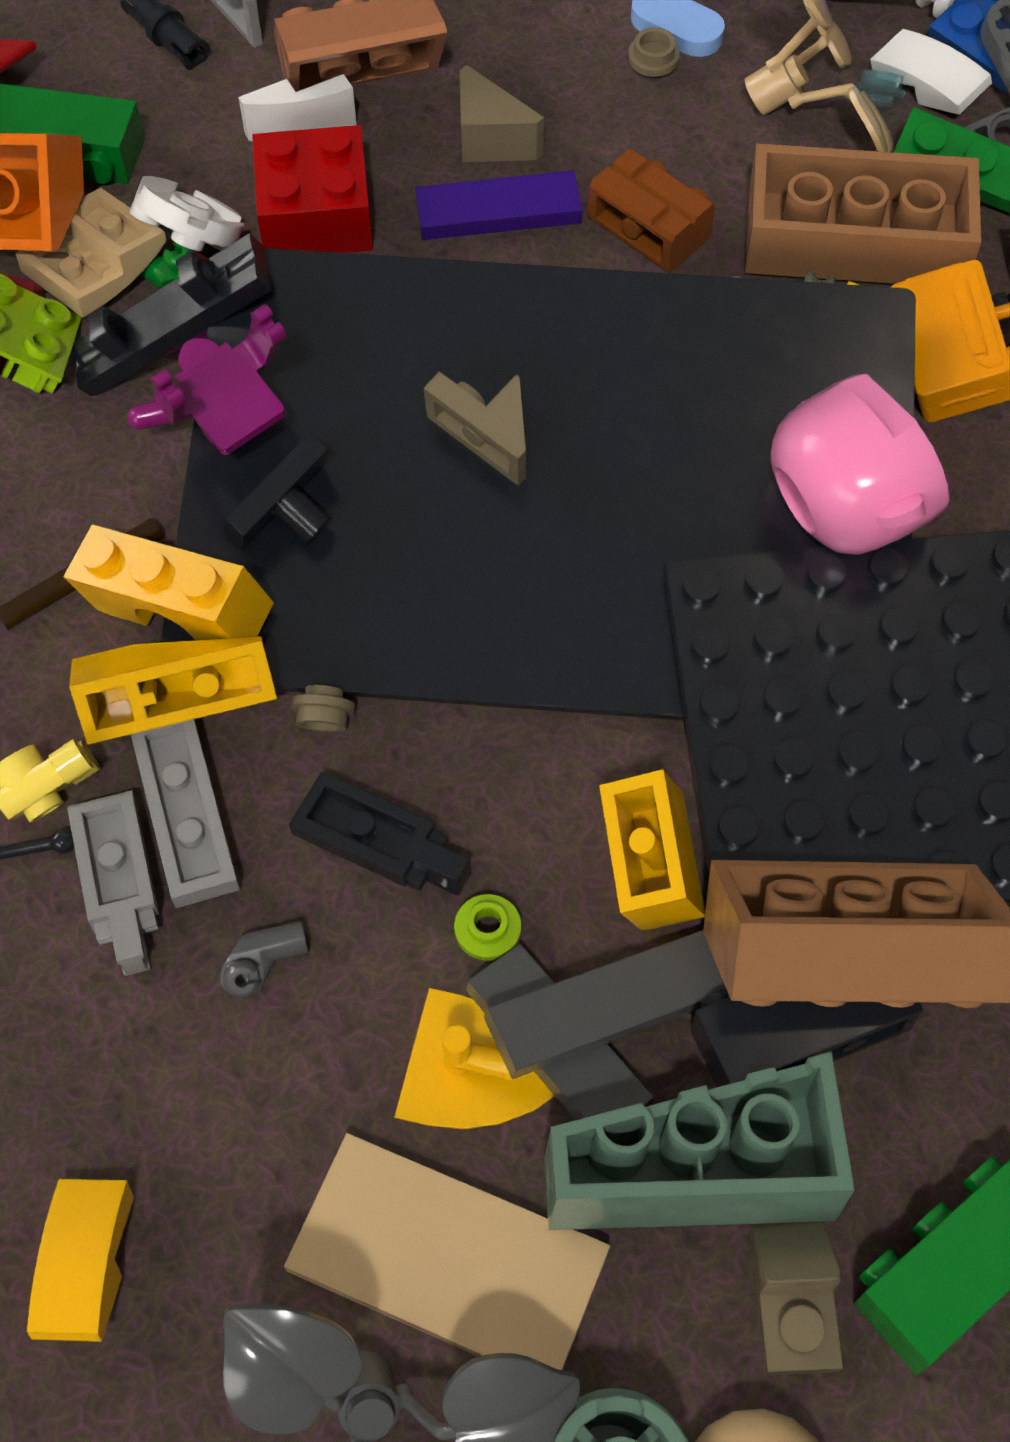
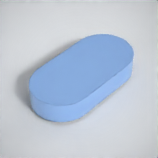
M632 0L631 22L637 30L642 31L647 28L665 29L674 36L680 52L689 56H708L715 53L721 47L725 24L723 18L712 9L693 0Z

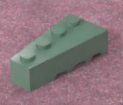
M832 1051L809 1057L805 1064L776 1071V1068L772 1067L749 1073L743 1081L710 1090L705 1085L679 1092L676 1099L647 1107L643 1103H638L553 1126L550 1129L544 1157L549 1230L829 1222L837 1220L855 1191Z

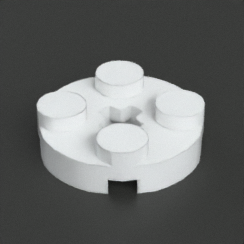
M154 176L142 177L129 212L135 218L151 225L160 226L162 224L172 229L171 239L195 251H203L205 243L218 250H222L239 240L244 227V223L240 222L242 217L224 203L197 190L194 191L193 196L176 191L178 183Z

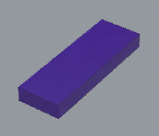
M574 170L415 187L422 240L582 223V205Z

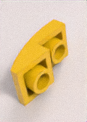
M58 1180L45 1222L33 1278L27 1333L31 1340L102 1342L122 1279V1274L117 1266L115 1257L134 1200L127 1180Z

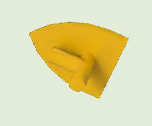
M429 988L394 1118L426 1126L464 1130L502 1124L535 1111L555 1096L535 1072L512 1080L485 1022V1013L473 999Z

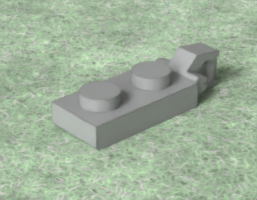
M132 790L67 806L87 919L93 932H95L99 945L113 942L116 961L118 965L121 964L124 977L151 970L144 933L159 930L156 915H159L137 802Z

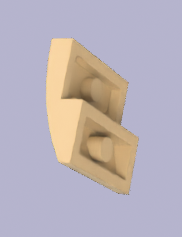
M100 187L82 197L58 251L20 250L15 254L20 270L26 276L83 318L118 295L149 265L167 241L165 231L156 225L145 223L129 213L130 207Z

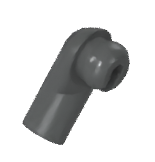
M302 921L242 935L225 960L220 972V982L224 990L237 998L249 997L261 988L276 960L308 953Z

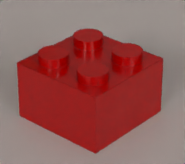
M361 125L252 134L257 219L261 242L264 248L336 253L373 251Z

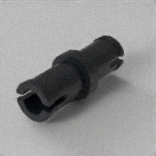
M120 0L121 8L145 28L146 36L156 46L162 47L164 45L188 70L206 61L208 56L197 47L204 52H209V44L184 23L183 15L171 5H164L159 0H128L133 6L126 0Z

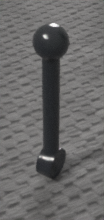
M59 829L48 838L0 846V860L54 850L59 854H67L74 849L72 832L68 829Z

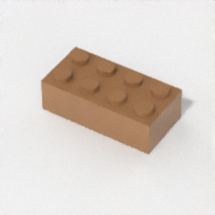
M756 143L748 196L745 273L896 284L905 281L907 278L959 262L964 263L976 260L981 246L979 158Z
M711 860L703 935L731 1001H742L749 1005L761 1007L773 1005L777 1001H811L825 1007H838L846 1002H880L899 1008L912 1006L915 1002L950 1003L962 1008H976L983 1003H1010V908L976 864Z

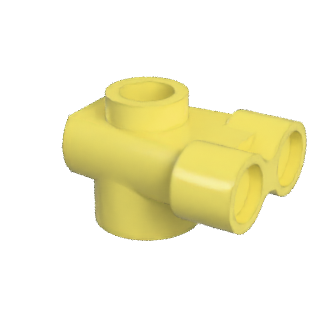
M73 738L49 754V758L46 760L43 759L36 746L32 744L0 761V809L8 820H16L22 815H25L30 823L41 819L64 803L58 794L72 784H79L101 769L96 758L82 740L77 742Z

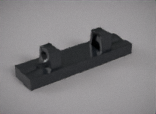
M249 233L209 259L195 250H191L176 260L179 278L121 314H117L105 306L87 316L89 334L73 343L74 359L77 365V388L89 396L99 395L207 330L208 327H212L270 292L272 289L264 245Z

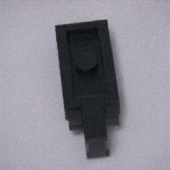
M326 772L320 773L289 823L291 834L404 887L408 885L410 888L421 891L427 881L459 896L471 876L469 858L446 848L449 838L436 830L435 822Z

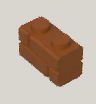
M631 148L613 162L612 167H606L595 176L589 185L587 217L668 273L675 270L690 254L698 250L711 237L715 205L710 201L707 194L698 187L689 188L671 176L661 162L655 159L647 160Z

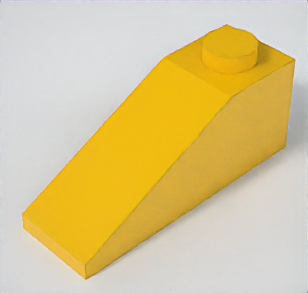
M261 636L133 644L72 659L69 688L87 745L277 699Z

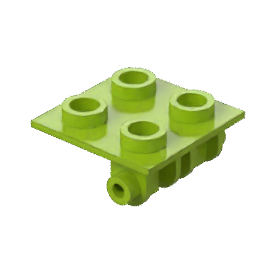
M0 274V356L7 358V362L1 377L7 379L14 364L17 363L19 366L12 381L30 388L40 394L41 390L52 394L57 384L63 378L82 317L68 310L66 306L56 300L45 299L16 285L3 274Z

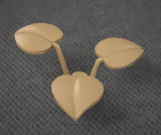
M803 0L811 18L777 55L766 61L765 66L745 78V85L752 101L763 115H767L788 101L791 107L795 109L803 103L845 96L854 105L877 151L894 152V143L888 126L864 90L860 92L854 84L849 83L802 93V87L809 83V78L803 64L827 46L839 67L845 68L852 62L848 43L838 25L832 20V15L826 1ZM817 28L821 34L819 40L798 56L795 54L791 55L809 34Z

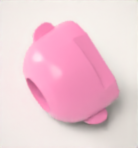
M868 374L852 375L833 383L809 399L801 402L778 425L772 441L771 464L780 491L801 526L818 542L836 553L859 555L881 548L930 523L945 512L948 507L950 498L947 480L931 442L916 419Z

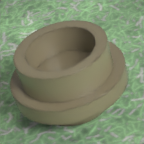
M647 28L640 31L631 43L628 53L630 66L636 72L650 77L664 76L671 73L678 66L680 50L674 36L662 28Z
M309 685L305 688V694L293 696L291 699V710L296 712L295 725L306 730L345 731L347 718L354 715L355 704L350 700L344 699L343 690L337 687Z

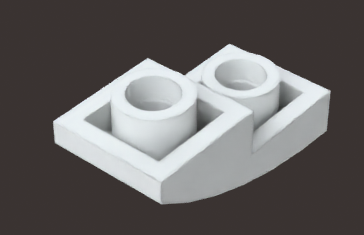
M902 29L870 59L874 77L914 86L919 105L958 115L992 84L991 74L964 54L931 37L906 29Z
M344 74L295 92L289 81L285 79L238 97L244 132L249 141H253L252 134L357 125L353 87Z

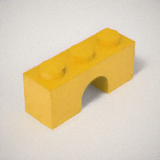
M93 524L64 575V578L98 611L147 626L153 614L157 613L181 626L195 640L257 637L274 604L244 566Z

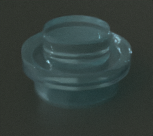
M863 69L860 82H854V85L860 92L864 90L875 106L892 108L894 98L905 99L906 90L901 89L904 79L902 75Z

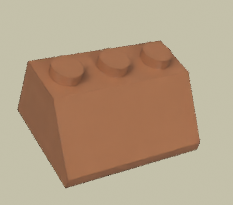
M340 0L333 5V8L313 11L310 7H297L286 11L281 18L274 19V38L284 80L287 79L295 92L342 74L345 75L351 85L436 69L439 67L447 36L445 21L434 0H370L365 2L363 0Z

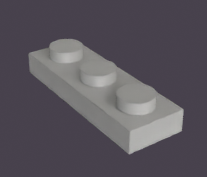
M195 719L131 734L171 900L175 909L239 891L238 880Z

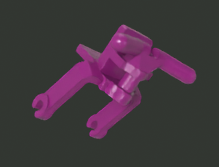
M264 304L250 313L252 320L249 333L243 342L234 348H231L227 342L219 347L215 342L205 338H194L185 342L179 353V364L182 371L175 375L178 384L175 386L172 384L171 381L173 379L166 369L152 376L150 380L154 387L155 401L131 408L127 416L130 426L137 430H143L167 423L174 425L193 417L210 443L221 454L228 455L283 419L286 414L283 404L258 374V371L265 368L276 358L279 344L286 338L283 326L279 322L276 324L271 318L273 312L269 306Z

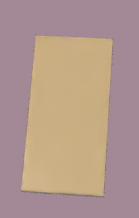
M346 1133L284 1268L295 1276L479 1357L493 1353H514L531 1357L555 1369L563 1370L609 1253L610 1245L574 1229L549 1230L548 1218Z

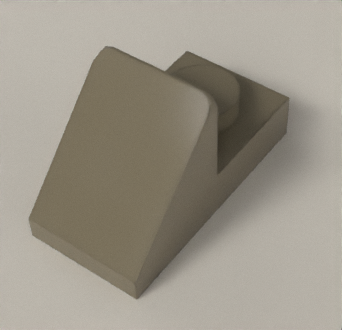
M439 371L424 387L427 418L519 486L526 479V446L520 376H514L486 406L482 396L472 386L465 382L456 384Z
M823 1222L749 1224L765 1376L840 1372L843 1369L833 1291L841 1282V1273Z

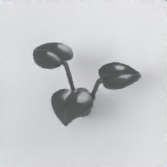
M266 1304L231 1305L225 1308L223 1314V1386L227 1403L233 1414L243 1424L265 1434L287 1435L303 1431L316 1421L324 1406L329 1411H338L340 1424L349 1434V1442L375 1441L384 1437L393 1428L398 1420L400 1409L405 1408L438 1440L454 1439V1442H554L563 1423L575 1411L579 1398L580 1383L575 1372L555 1369L524 1355L514 1353L486 1354L473 1358L460 1366L449 1379L441 1399L443 1414L447 1421L444 1422L435 1417L413 1396L412 1388L409 1384L395 1385L391 1365L384 1356L374 1351H359L352 1336L330 1319L295 1308Z

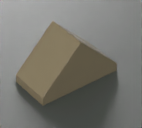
M466 65L460 69L462 162L537 160L544 155V117L470 66Z

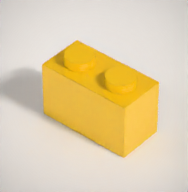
M663 769L599 785L620 913L641 931L704 918L705 908L684 794Z

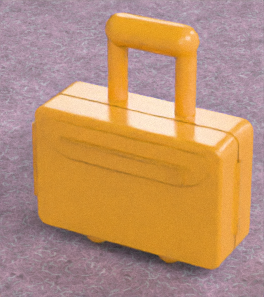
M980 261L959 262L907 278L905 281L898 282L892 286L895 288H907L916 297L914 394L917 395L920 411L925 421L936 422L1010 400V346L1006 347L999 320L1010 317V302L994 307Z

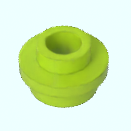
M492 894L473 897L465 902L457 912L454 922L455 937L461 949L469 956L483 961L497 960L518 944L521 936L520 915L514 905L503 897ZM483 917H493L500 923V927L492 933H483L475 925Z

